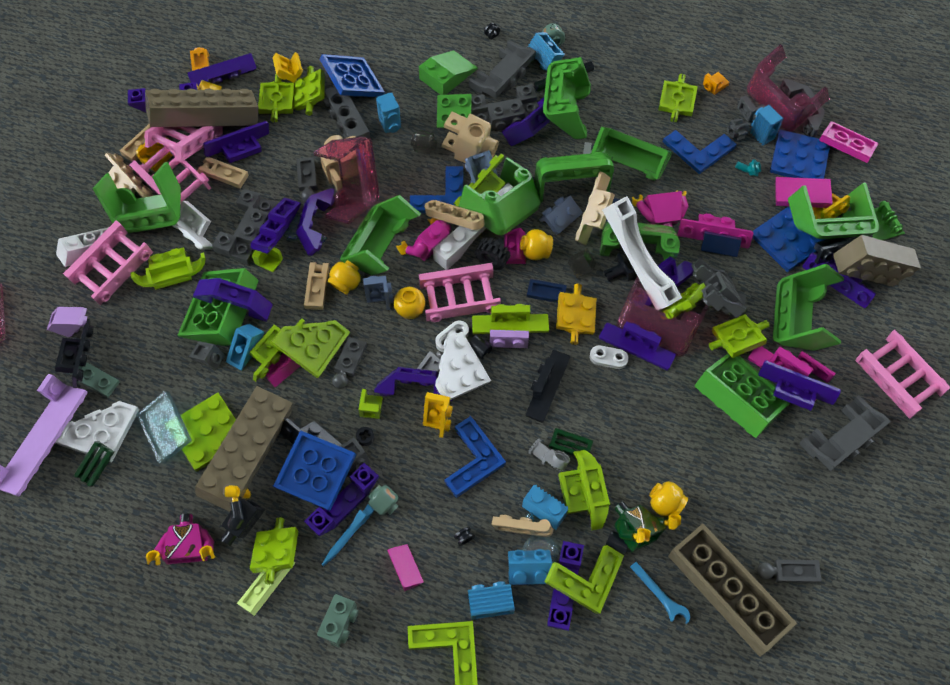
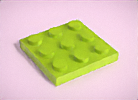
M217 392L166 423V425L197 472L210 463L236 419Z

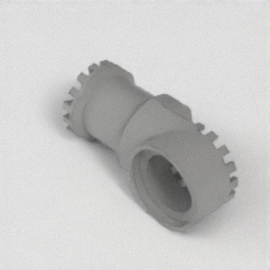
M540 439L533 443L534 446H531L532 448L528 452L530 455L534 454L538 457L543 465L548 462L553 468L557 467L556 470L560 469L559 471L565 470L570 462L567 454L559 450H550L541 443Z

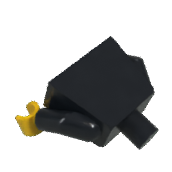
M233 485L225 487V497H232V502H230L231 511L222 523V527L226 529V532L220 539L229 546L233 544L237 537L245 538L265 511L264 508L250 499L249 489L246 490L243 497H239L240 488Z

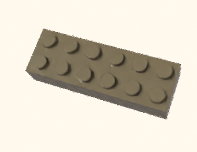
M244 88L240 90H145L146 112L150 127L252 126L258 123V105L252 90Z
M256 386L196 484V496L230 512L232 497H225V487L229 485L238 486L240 488L239 497L244 496L277 439L284 419L289 418L293 403Z
M701 524L669 554L668 557L759 657L770 650L797 624L704 524Z

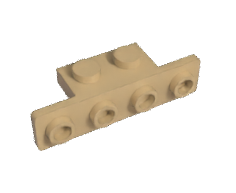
M110 153L105 154L106 158L114 165L108 173L117 189L127 188L133 194L137 191L142 198L153 196L152 190L144 186L143 180L133 173V169L123 162L124 159L116 153L114 155Z
M599 172L598 177L595 179V185L592 194L589 196L587 208L583 213L580 227L576 232L575 241L583 245H587L593 227L603 230L607 218L602 210L610 206L615 197L613 193L606 191L610 177L604 172Z

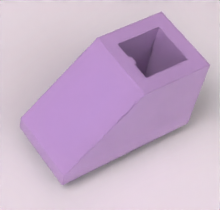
M57 307L52 312L47 330L71 337L79 331L80 327H84L87 321V316H85L87 309L84 307Z

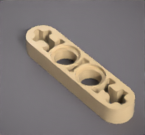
M437 200L429 201L424 206L426 215L472 230H478L485 226L484 216L479 212Z

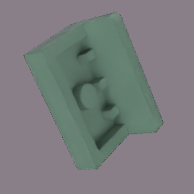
M335 594L317 632L318 637L328 640L331 645L339 648L341 643L345 644L350 633L347 630L350 622H355L359 610H356L357 605L355 601Z

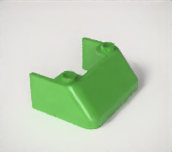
M602 126L591 152L604 153L610 160L647 174L646 178L654 181L661 178L672 155V152Z
M601 152L541 158L536 163L535 184L540 202H543L545 182L598 177L599 172H604L610 177L606 190L609 192L614 172L613 162L606 154Z
M508 157L505 158L500 178L506 184H511L513 186L512 189L502 196L492 190L480 194L466 184L459 203L461 208L483 214L484 227L497 235L508 233L535 213L540 206V199L532 174Z
M164 162L152 176L161 193L160 195L136 199L131 190L127 188L117 189L109 173L105 174L92 188L112 224L118 221L128 233L173 226L180 219L181 187L168 162Z
M862 183L848 194L850 196L849 204L851 211L843 213L841 218L815 219L806 185L802 186L788 198L796 228L818 239L873 235L878 231L879 224L867 184Z
M400 195L374 205L360 224L340 260L344 263L348 260L355 264L360 271L370 275H378L388 271L389 267L384 264L381 257L394 235L400 231L404 232L409 225V220L419 217L421 213Z
M823 264L782 278L777 284L774 341L782 346L811 351L841 344V340L824 327L811 329L813 302L823 299L827 292V286L844 281V277L829 265Z

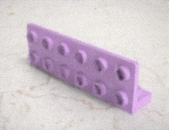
M51 374L46 376L37 389L38 392L50 400V403L7 467L4 468L0 465V490L19 497L25 491L27 484L38 471L44 458L50 453L52 446L61 436L62 431L68 422L71 421L73 414L79 405L83 403L88 393L84 389L65 385Z

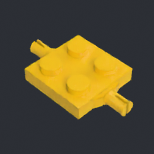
M574 284L573 294L560 292L558 296L556 329L571 333L570 344L574 343V345L578 344L579 334L593 335L595 333L597 298L582 295L581 284Z

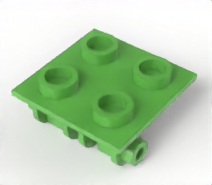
M472 94L437 95V128H444V123L451 112L467 118L471 113Z
M880 202V207L874 208L879 229L873 234L872 238L886 240L905 234L902 229L903 225L898 221L895 212L891 211L889 202Z

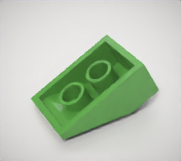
M453 50L430 57L419 66V79L440 95H446L478 68Z

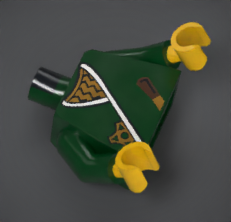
M624 501L615 507V511L620 515L615 523V528L618 531L619 537L625 541L632 552L656 542L667 526L669 529L674 530L681 525V516L678 514H671L668 519L666 517H656L642 505L630 509Z

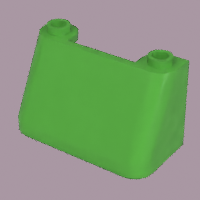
M582 57L550 63L547 68L543 112L546 118L574 139L587 138V128L582 124L579 108L576 105L577 99L587 97L591 90V83Z
M608 221L604 224L602 230L600 256H609L612 250L619 249L620 242ZM638 223L643 243L656 244L655 253L661 254L664 260L668 257L676 259L679 254L680 240L672 227Z

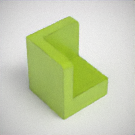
M275 247L268 254L257 250L252 254L254 264L270 272H274L283 260L281 251Z
M362 389L358 409L360 417L380 419L383 397L367 395V390Z

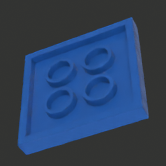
M321 55L319 60L340 95L368 97L384 95L385 91L364 57Z
M780 129L770 173L791 178L824 179L830 145L819 141L818 138Z
M790 206L753 230L752 237L787 273L805 261L811 253L817 252L814 249L816 242L826 240L815 238L797 229Z
M300 430L273 487L330 511L357 454Z

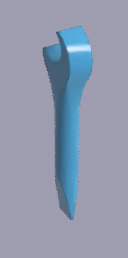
M367 504L363 511H358L348 529L327 554L322 563L323 567L340 552L352 535L373 514L374 509L369 504Z
M637 562L631 565L630 568L661 601L669 615L670 621L673 622L676 615H682L686 620V624H688L690 620L688 609L671 600Z

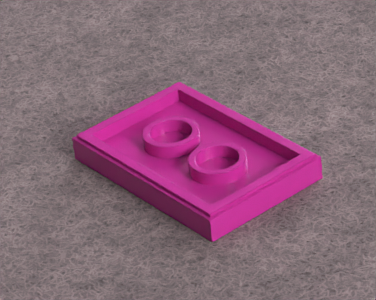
M832 121L819 139V141L868 163L878 146L877 142Z
M776 177V206H789L788 198L799 188L806 185L812 207L828 208L833 204L831 179Z

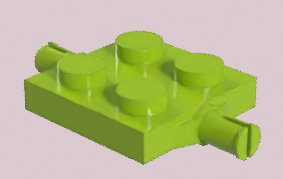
M309 66L307 67V75L295 81L294 109L299 111L306 108L305 114L308 116L313 114V106L324 99L325 72L322 69L314 72V67Z
M276 74L275 81L261 83L258 102L259 114H271V122L273 123L274 119L275 123L278 122V114H293L295 84L282 82V79Z
M679 74L678 81L675 82L664 80L658 110L672 113L671 122H673V119L674 122L678 121V114L691 117L693 114L698 86L684 83L685 74H683V77L682 74Z
M694 283L688 287L686 291L680 294L682 296L680 300L665 307L659 313L662 319H672L680 315L684 310L688 312L695 308V303L703 298L701 290L706 287L705 284L699 285Z
M744 314L712 327V333L718 340L709 343V348L714 350L723 347L734 358L761 347L767 341L761 330L769 328V322L764 320L757 324Z
M281 517L276 518L274 529L256 533L250 570L252 573L265 572L266 578L264 582L267 585H270V583L271 585L274 584L276 572L293 568L299 531L296 527L283 528L285 519Z

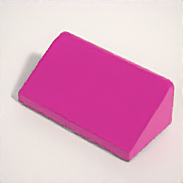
M521 228L510 230L504 235V247L508 248L511 255L506 264H526V256L523 250L520 249L521 238L526 233Z
M803 351L797 357L807 362L813 368L812 373L826 383H829L836 374Z
M283 353L275 365L271 364L269 366V372L265 378L274 387H277L297 370L300 365Z
M408 544L387 550L404 591L424 583Z

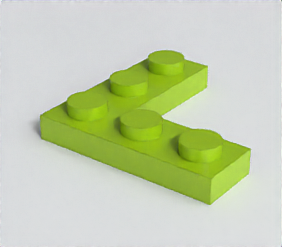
M608 545L603 546L589 581H586L559 563L554 562L544 582L592 612L600 614L624 555Z
M473 621L408 626L409 650L453 647L455 685H478Z

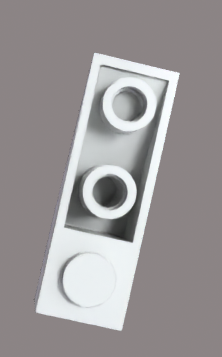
M108 228L58 239L57 257L65 267L71 266Z

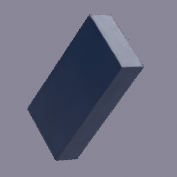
M705 231L701 251L737 257L742 239L740 237Z
M530 279L527 297L558 303L559 293H566L567 285Z

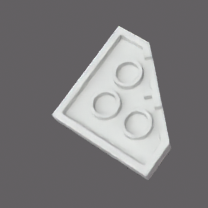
M463 332L445 339L444 353L441 356L439 365V377L436 379L435 384L440 395L448 396L452 400L491 381Z
M121 401L113 403L111 407L102 411L100 409L94 411L76 422H68L56 443L87 454L93 443L100 441L115 452L109 461L112 463L139 409L136 406ZM105 451L100 457V459H103L104 455L106 454Z

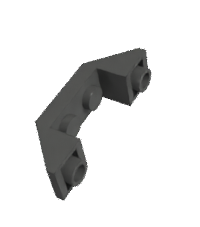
M783 79L779 88L780 96L784 97L786 102L799 98V103L801 106H804L808 116L803 125V132L805 135L815 137L825 110L809 86L789 79Z

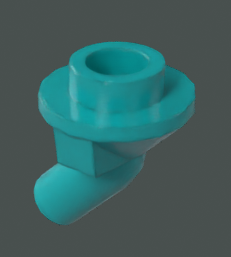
M753 159L749 166L739 161L735 168L749 173L750 176H758V173L761 172V164L756 159Z

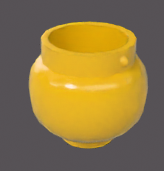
M533 229L522 236L520 249L523 250L524 255L528 259L540 260L550 257L553 248V237L551 235H547L542 230Z
M348 260L345 263L337 262L330 270V278L327 282L347 295L350 290H354L360 283L361 275L358 272L359 268Z
M404 287L395 294L394 308L400 316L406 319H414L422 314L425 307V297L420 290L415 287Z
M670 481L663 484L657 483L649 494L652 509L661 516L679 515L688 501V498L683 495V490L677 484Z

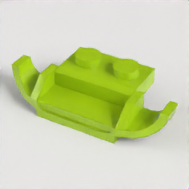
M184 247L175 248L161 254H154L148 259L149 268L145 269L146 275L140 276L135 272H131V279L142 287H154L155 290L192 280V276L200 272L205 265L204 252L200 253V258L194 262H191L190 257H187Z
M575 451L573 453L578 462L577 470L560 472L558 474L564 504L568 506L567 514L587 511V515H590L591 531L602 529L608 515L610 502L601 464L588 451Z

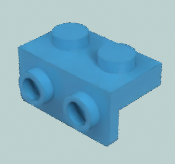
M550 550L508 551L509 584H546L544 581L552 566Z

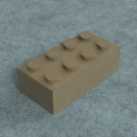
M860 235L833 254L839 274L888 286L897 285L899 281L912 276L914 272L921 269L915 249Z

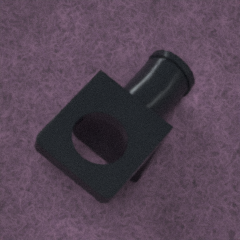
M617 254L618 265L604 270L608 282L621 275L626 276L628 281L638 278L634 269H628L620 254Z

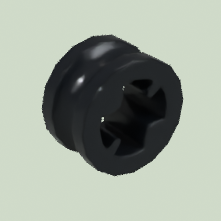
M492 22L486 26L484 34L492 40L500 34L501 30Z
M369 427L358 429L356 432L357 442L362 446L371 445L374 441L373 430ZM367 432L370 438L362 440L360 435H364Z
M470 527L463 528L454 535V538L459 540V546H463L474 539L475 535L470 533Z

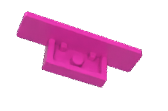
M699 214L697 221L681 219L677 233L680 237L703 240L705 231L740 237L742 239L740 247L749 248L753 237V231L735 228V220L729 217H714L711 214Z
M761 346L754 349L748 357V360L760 368L764 361L767 360L807 377L813 370L807 362L798 359L789 350L779 347L775 354Z

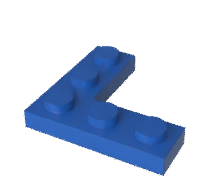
M677 130L663 139V143L698 174L736 148L737 145L727 135L723 134L699 151Z
M446 166L445 195H410V204L420 213H426L424 206L432 200L454 205L456 199L462 196L463 166Z
M471 416L456 425L455 431L476 459L444 479L445 484L456 498L506 465V461Z

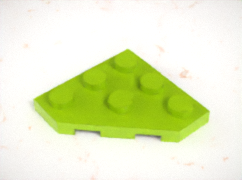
M336 320L284 326L276 334L271 344L314 377L318 378L350 331Z

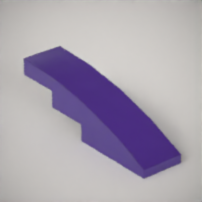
M283 198L268 213V220L260 227L259 235L251 242V249L268 254L291 224L301 206V202Z

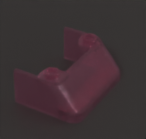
M780 44L758 64L747 85V92L759 105H770L784 118L781 122V127L786 131H793L830 98L828 89L824 87L812 98L805 93H798L790 99L769 79L774 73L775 67L786 58L783 46Z
M360 136L331 140L314 152V156L335 160L339 164L342 188L334 197L336 207L325 214V218L349 224L377 202L379 187L373 145L370 138Z
M637 277L621 310L617 327L623 329L626 321L635 323L641 328L653 331L662 337L659 344L660 347L675 353L678 357L684 356L688 352L709 307L705 304L701 315L689 311L683 314L681 320L674 317L668 319L665 313L645 305L648 295L644 289L640 288L641 281Z

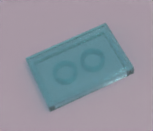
M164 391L136 414L158 463L166 462L192 441L169 392Z

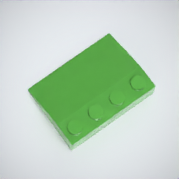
M245 268L204 272L201 279L220 278L253 290L256 289L259 281ZM193 298L177 336L219 346L231 345L235 330L241 327L248 309L213 298L212 304Z
M727 353L705 370L695 384V387L714 402L718 408L727 413L732 420L741 425L747 433L757 438L790 402L773 396L776 385L770 380L758 376L759 371L741 356L732 358Z

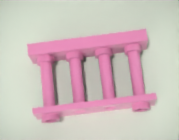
M200 126V129L194 127H151L145 131V147L149 148L158 142L174 149L175 160L182 162L202 149L204 142L220 137L223 134V126ZM181 129L183 131L190 133V135H184L182 133L177 132L176 130ZM169 135V136H171V137H173V138H176V139H178V140H180V141L176 143V142L171 141V140H169V139H167V138H165V137H167V136Z
M165 145L145 164L139 165L135 160L129 164L136 174L158 195L161 193L152 178L154 174L150 176L148 172H150L149 169L169 152L175 157L174 149ZM174 158L169 162L171 169L175 168L179 163L185 167L176 176L179 184L190 174L197 178L181 193V203L202 184L208 190L211 189L207 176L203 172L199 174L186 160L179 162Z
M115 221L63 273L73 284L76 285L81 281L94 292L91 297L99 305L108 301L111 295L131 276V272H135L153 253L145 242L139 247L127 238L128 232L118 221ZM119 242H122L134 252L127 260L113 250ZM106 255L121 265L114 273L99 263ZM93 268L107 278L100 287L86 276Z
M492 263L419 274L420 289L427 290L430 309L425 310L426 321L439 322L444 318L481 312L491 313V306L501 304L500 298L493 299L489 279L493 278ZM472 281H482L486 300L474 301L471 287ZM462 283L464 285L467 303L456 305L453 284ZM435 287H445L449 306L437 307Z
M893 330L886 338L889 342L873 354L867 349L864 350L855 361L905 415L911 419L922 409L919 405L921 402L935 392L940 397L943 396L950 389V386L905 341L902 335ZM895 349L902 358L889 367L884 368L878 359ZM909 363L916 372L898 383L891 374ZM920 378H923L930 387L913 398L905 389Z

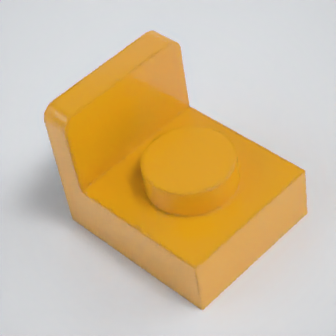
M199 47L190 51L192 71L209 66V52L207 49Z
M719 72L712 76L709 73L706 74L703 81L704 88L714 95L729 86L730 83Z

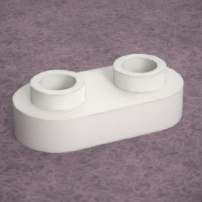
M455 321L439 333L435 340L437 349L444 352L445 347H443L442 342L449 336L457 334V330H461L467 338L469 334L467 323Z
M598 345L591 349L590 360L596 365L622 369L628 363V355L621 349ZM601 352L603 355L599 356L597 353ZM616 356H620L622 359L618 360Z

